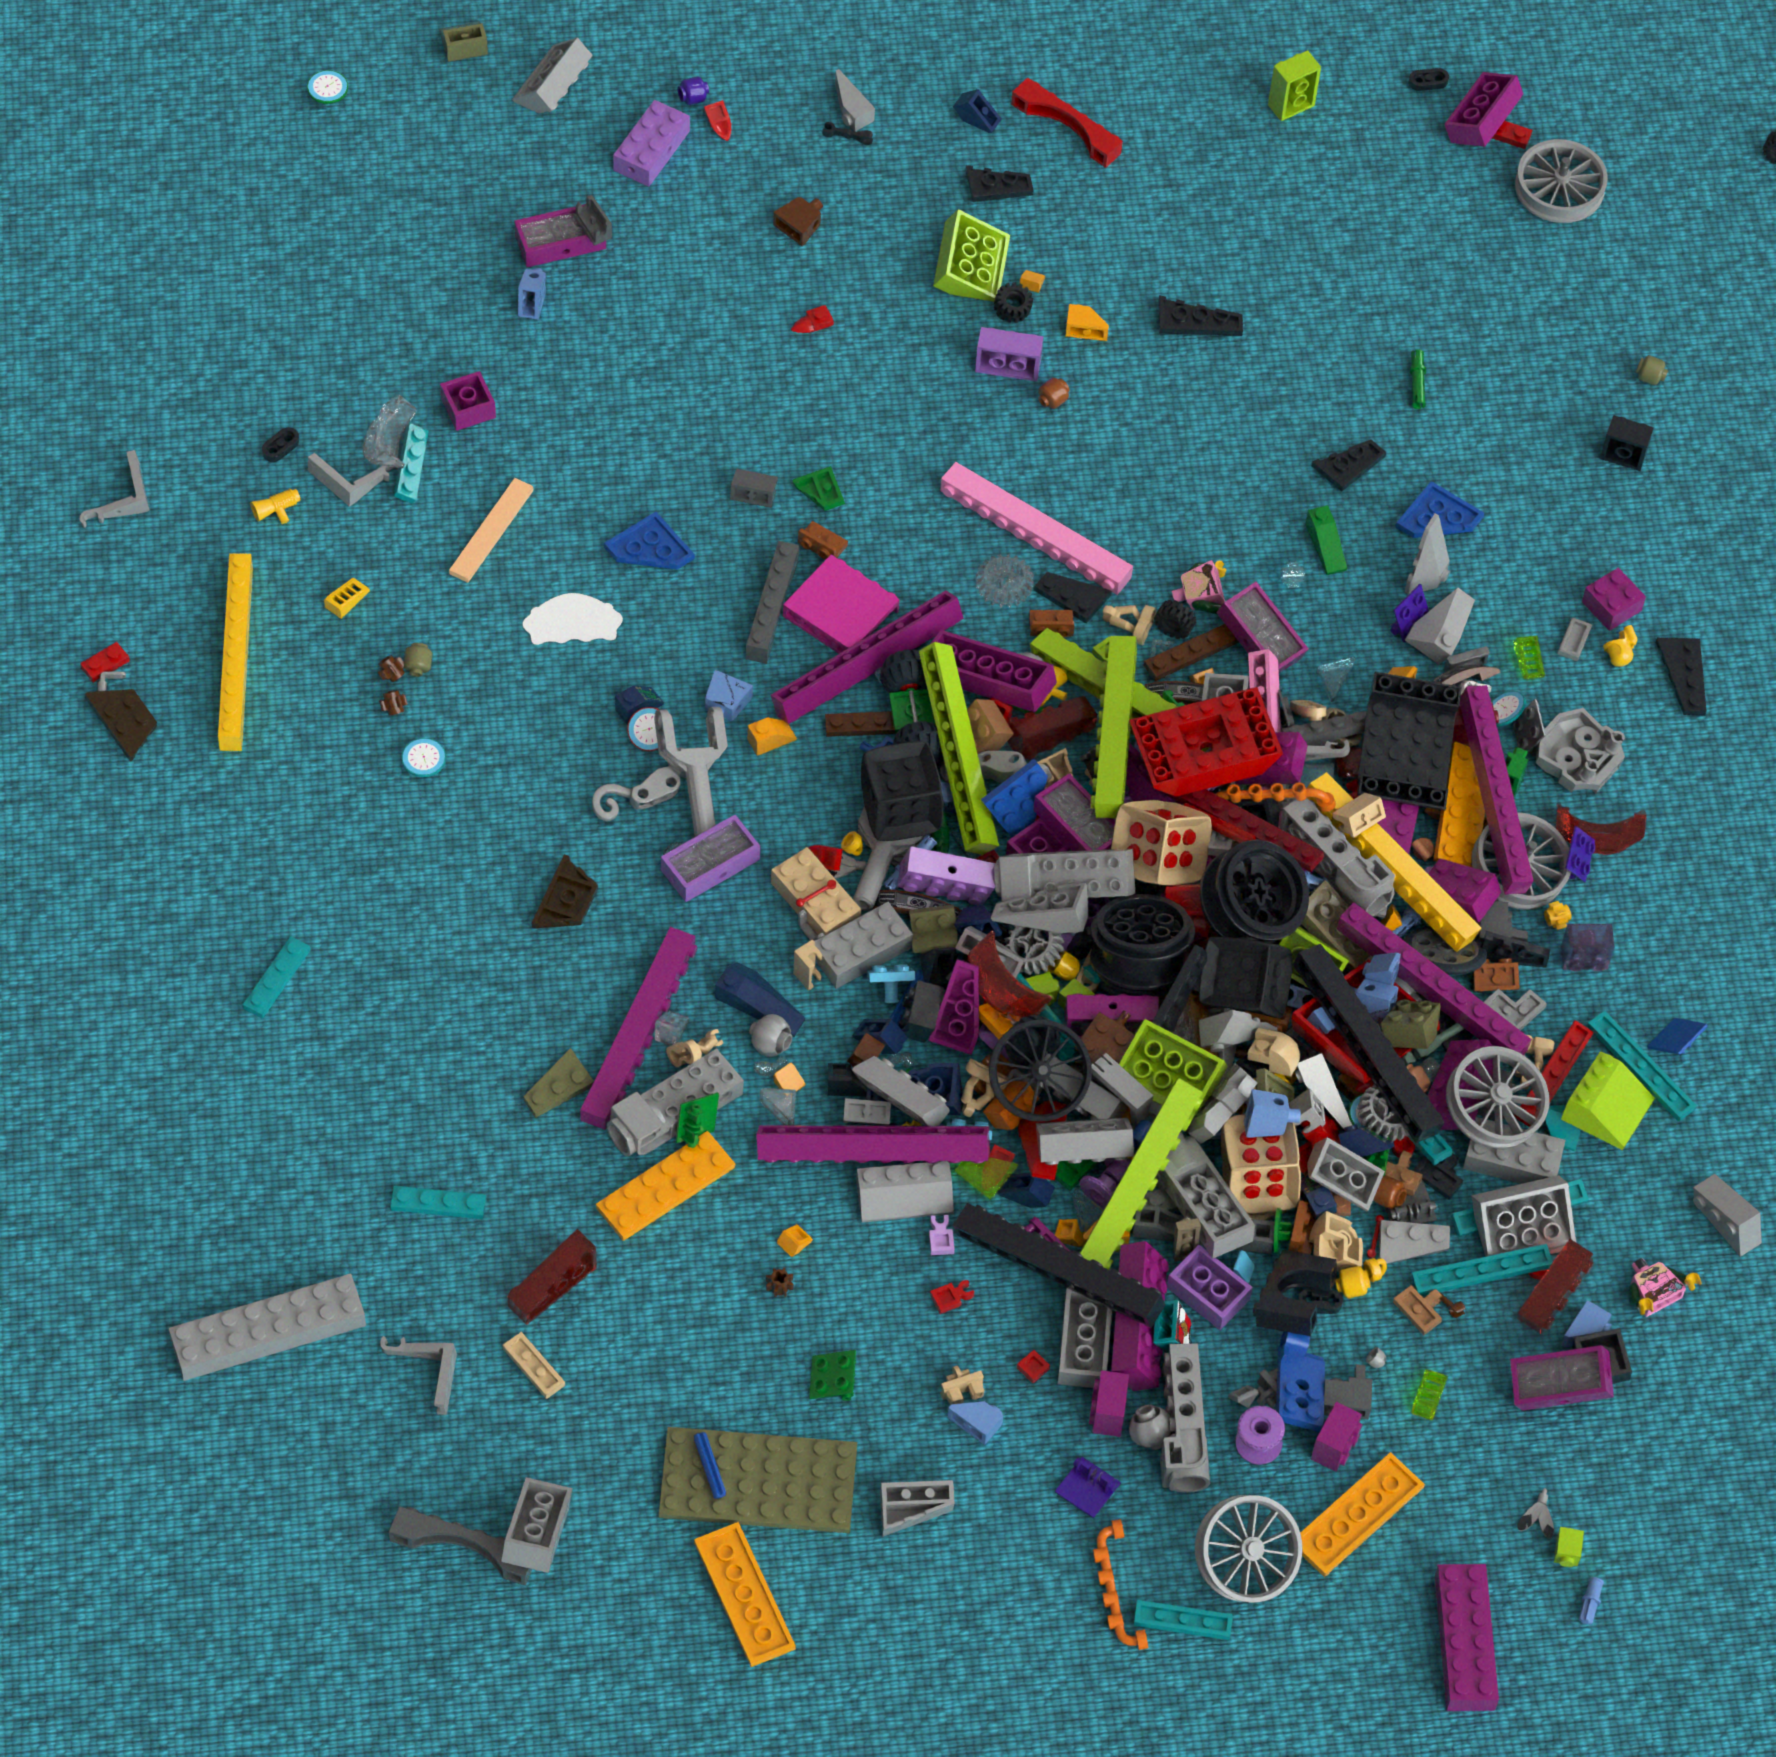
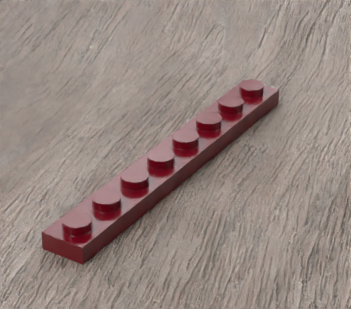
M1206 789L1177 797L1166 793V795L1183 804L1188 803L1255 835L1256 840L1268 841L1282 847L1297 860L1302 868L1309 872L1324 859L1323 851Z

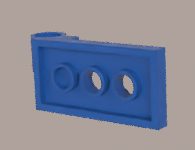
M1283 1331L1280 1346L1278 1347L1276 1411L1280 1414L1284 1423L1320 1432L1324 1425V1358L1306 1353L1310 1336ZM1298 1385L1304 1387L1305 1390L1299 1389ZM1297 1403L1302 1404L1304 1408H1300Z

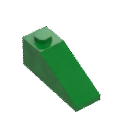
M1329 506L1309 509L1305 525L1326 575L1347 571L1336 523Z

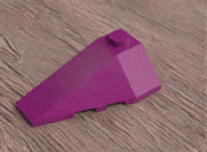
M957 959L941 1000L935 1030L930 1035L928 1041L972 1055L979 1036V966Z

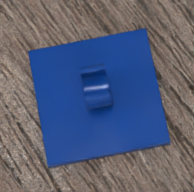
M1674 1018L1647 1047L1648 1049L1678 1055L1684 1054V1050L1687 1047H1691V1043L1708 1025L1706 1023Z

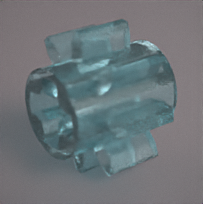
M1297 561L1286 562L1287 567H1281L1282 583H1287L1288 588H1299V582H1304L1305 580L1304 567L1298 566Z

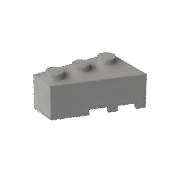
M1716 1174L1693 1187L1695 1206L1702 1211L1740 1257L1762 1243L1760 1212Z
M953 1480L881 1483L882 1537L953 1511L955 1504Z

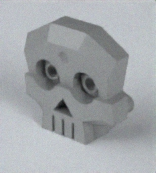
M1584 708L1559 713L1544 729L1546 736L1537 744L1536 764L1543 771L1559 778V784L1571 792L1574 790L1590 789L1596 794L1623 762L1625 755L1622 749V742L1625 740V736L1622 732L1614 731L1607 725L1602 727Z
M1234 1063L1221 1078L1217 1087L1191 1121L1186 1131L1200 1144L1213 1137L1243 1103L1248 1106L1251 1090L1255 1088L1257 1082Z

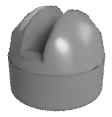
M1376 1347L1368 1354L1366 1362L1374 1368H1381L1385 1365L1386 1355Z

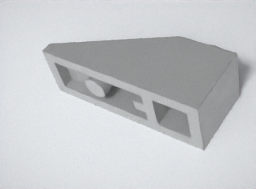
M839 69L836 70L835 86L842 120L846 126H850L856 132L874 122L875 108Z
M972 926L965 928L955 947L980 962H990L999 966L1013 980L1017 978L1025 962V959Z

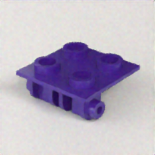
M1421 584L1393 610L1396 622L1391 625L1390 631L1394 635H1401L1404 643L1412 625L1429 612Z
M1577 826L1574 827L1565 869L1571 872L1569 879L1577 877L1581 881L1586 882L1587 875L1590 873L1591 856L1595 851V840Z
M1078 1457L1073 1463L1074 1467L1055 1490V1493L1094 1518L1121 1482L1084 1457Z

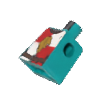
M1179 1300L1164 1301L1166 1306L1155 1321L1153 1343L1166 1353H1168L1170 1344H1192L1191 1319Z

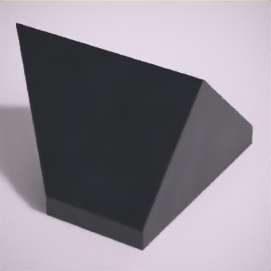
M954 947L934 948L920 957L924 982L946 989L947 985L944 984L945 978L952 971L958 958Z
M828 1063L827 1096L866 1097L867 1088L854 1074L851 1064Z

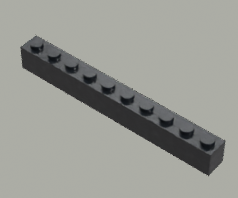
M1321 944L1299 952L1292 965L1414 1142L1418 1143L1437 1135L1444 1124L1441 1114L1436 1111L1428 1095L1418 1085L1416 1078L1409 1072L1403 1059L1398 1056L1391 1042L1384 1036L1378 1023L1373 1020L1367 1007L1357 997L1355 990L1348 984L1342 971L1337 968L1331 959L1330 954Z
M967 1203L953 1224L959 1237L1150 1328L1166 1306L1161 1292L1153 1287L1148 1289L1134 1278L1127 1279L1115 1269L1108 1270L1096 1260L1091 1259L1089 1261L1075 1250L1070 1252L1056 1241L1051 1243L1037 1232L1030 1233L1018 1223L1011 1224L999 1214L992 1215L980 1205L973 1206Z

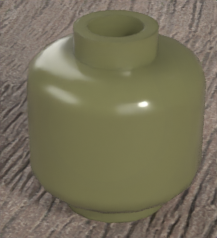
M1647 355L1645 359H1640L1635 373L1638 374L1639 380L1655 386L1659 381L1664 382L1668 370L1665 369V361Z
M412 643L404 652V669L409 671L411 676L421 677L423 673H427L431 669L433 652L428 649L426 644Z

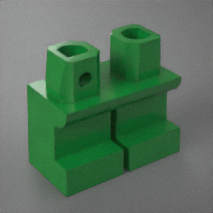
M1515 747L1513 753L1508 752L1505 761L1514 799L1522 784L1528 759H1526L1528 752L1519 747Z

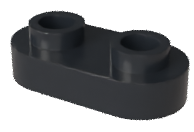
M1442 68L1415 70L1410 74L1408 84L1416 91L1442 89L1448 84L1449 74Z
M286 427L266 441L262 446L264 459L269 462H277L291 452L299 444L298 431L294 428Z
M1091 926L1085 927L1082 932H1077L1067 946L1068 953L1078 960L1086 958L1095 944L1091 935Z

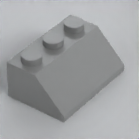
M1328 1137L1315 1143L1307 1162L1309 1178L1366 1212L1369 1211L1384 1175V1170Z

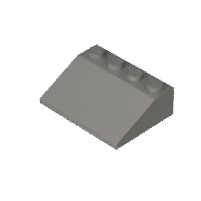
M1559 1175L1472 1195L1474 1217L1485 1257L1543 1244L1548 1245L1550 1254L1577 1248L1568 1182Z

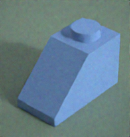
M1395 952L1374 955L1370 963L1366 962L1362 974L1365 975V979L1394 985L1398 976L1401 954Z
M1587 1300L1564 1335L1561 1345L1565 1348L1572 1347L1576 1337L1610 1330L1612 1324L1609 1321L1612 1314Z
M985 1401L951 1404L948 1408L947 1418L984 1445L1002 1426L1003 1414L1000 1409L994 1405L990 1406Z

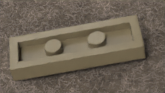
M1185 1218L1176 1222L1172 1251L1174 1262L1184 1260L1199 1245L1201 1230L1199 1218Z

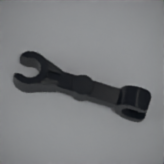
M826 122V129L822 130V134L825 137L839 135L847 139H856L864 145H871L873 142V133L868 130L855 132L851 129L836 128L832 122Z

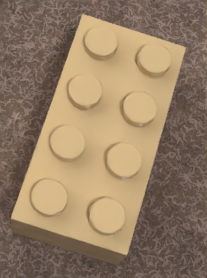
M808 847L771 870V884L797 914L802 910L807 912V923L817 935L821 933L827 935L861 916V908L837 881L835 889H828L805 902L802 907L796 905L797 899H803L826 886L829 880L836 881Z

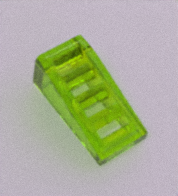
M1538 636L1517 637L1513 643L1523 680L1544 678L1545 672ZM1531 646V649L1523 650V647ZM1525 654H1533L1534 657H1525ZM1535 661L1536 664L1526 665V662ZM1537 668L1538 672L1528 673L1527 669Z
M1425 1369L1413 1402L1412 1414L1429 1420L1434 1419L1448 1379L1447 1375ZM1427 1380L1439 1383L1440 1386L1427 1382Z

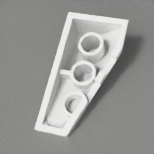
M1321 1053L1299 1062L1297 1065L1298 1070H1295L1299 1083L1304 1082L1306 1087L1311 1089L1324 1108L1343 1129L1352 1125L1323 1054Z

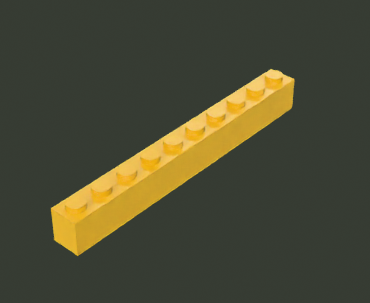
M229 553L218 727L220 751H242L253 576L251 554Z
M1326 772L1312 781L1307 788H1315L1331 793L1336 801L1335 808L1329 812H1323L1317 805V798L1307 797L1309 801L1312 800L1316 804L1317 809L1327 816L1332 825L1340 831L1338 827L1343 825V823L1334 819L1333 812L1354 799ZM1378 823L1355 837L1343 833L1346 840L1352 846L1357 847L1364 859H1369L1373 855L1379 857L1395 874L1394 890L1455 952H1458L1475 939L1482 928Z

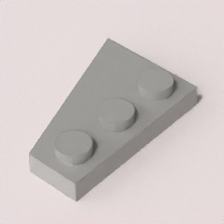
M1380 1221L1379 1259H1384L1386 1264L1407 1261V1259L1449 1250L1450 1226Z

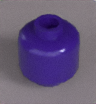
M698 76L683 79L677 89L679 99L687 105L704 102L709 93L707 82H704Z

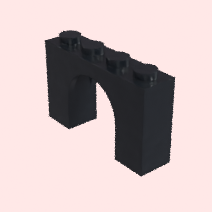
M1282 1250L1280 1257L1274 1261L1273 1272L1267 1276L1266 1287L1261 1289L1259 1302L1254 1304L1253 1316H1256V1326L1311 1336L1317 1323V1304L1290 1299L1284 1296L1283 1293L1296 1287H1307L1331 1292L1337 1278V1259Z

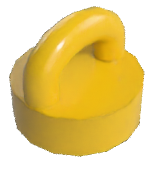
M855 831L849 832L843 838L841 848L848 854L859 856L863 851L862 836Z
M1382 1258L1365 1260L1363 1270H1367L1370 1282L1381 1280L1387 1269L1386 1261Z

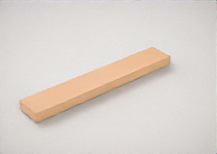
M514 478L449 569L450 575L467 583L471 580L533 492V486Z

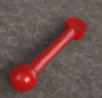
M829 880L826 886L803 899H797L796 905L802 907L805 902L828 889H835L836 881Z
M1377 1215L1375 1218L1377 1223L1371 1248L1367 1252L1369 1259L1376 1257L1375 1248L1380 1230V1221L1384 1220L1382 1215Z

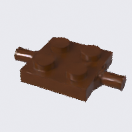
M1123 1010L1117 1020L1110 1019L1099 1012L1083 1034L1081 1040L1088 1050L1091 1065L1095 1064L1099 1058H1103L1105 1053L1118 1064L1120 1063L1135 1037V1034L1128 1031L1124 1026L1131 1017L1129 1013L1126 1014L1127 1011ZM1075 1046V1047H1074V1051L1077 1052L1078 1054H1080L1079 1051H1078V1049H1077L1076 1046Z

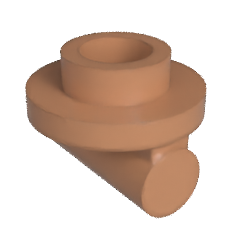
M1419 838L1411 844L1415 856L1421 860L1427 861L1435 852L1434 844L1428 838Z

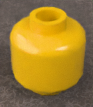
M1361 1266L1340 1270L1339 1278L1335 1280L1338 1292H1343L1347 1299L1366 1295L1368 1288H1371L1368 1272L1363 1270Z

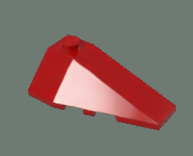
M1049 1101L1041 1103L1034 1109V1114L1053 1113ZM1053 1102L1056 1111L1067 1105ZM1067 1115L1051 1121L1020 1120L1017 1133L1021 1137L1022 1148L1026 1152V1161L1032 1177L1055 1181L1058 1164L1047 1165L1045 1162H1041L1036 1123L1065 1122Z

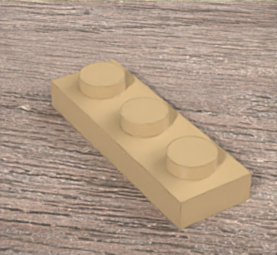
M522 1332L503 1344V1350L546 1399L565 1386V1381Z

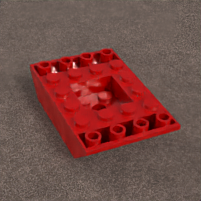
M1258 687L1129 720L1153 788L1176 797L1262 775L1283 755ZM1207 747L1212 749L1210 752L1202 751L1203 748Z

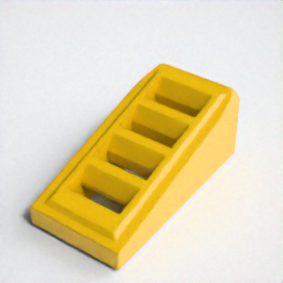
M352 578L324 599L325 608L342 619L370 592V589L355 578ZM355 586V587H357L358 589H360V591L358 592V591H356L355 589H353L352 587Z

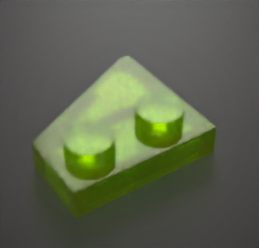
M989 1157L988 1161L982 1163L962 1161L955 1169V1172L991 1201L1018 1168V1164Z

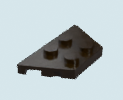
M134 689L85 693V699L129 761H132L139 748L143 747L147 741V737L157 727V721Z
M564 854L532 921V928L534 929L582 925L598 891V884L592 878L587 877L580 867L577 868L566 854Z

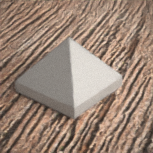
M1246 1385L1230 1393L1228 1397L1249 1408L1259 1392L1257 1389Z

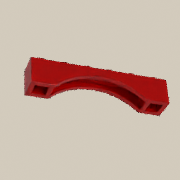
M1026 78L1012 91L1011 105L1026 115L1048 117L1070 127L1084 141L1090 158L1105 168L1121 154L1123 141L1117 135H1113L1104 129L1102 125L1095 123L1087 115L1080 113L1069 103H1065L1054 93L1043 88L1039 83Z

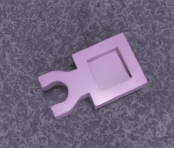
M944 1215V1222L941 1224L936 1222L935 1216H931V1227L934 1229L929 1230L931 1255L954 1254L953 1229H947L949 1223L948 1215Z

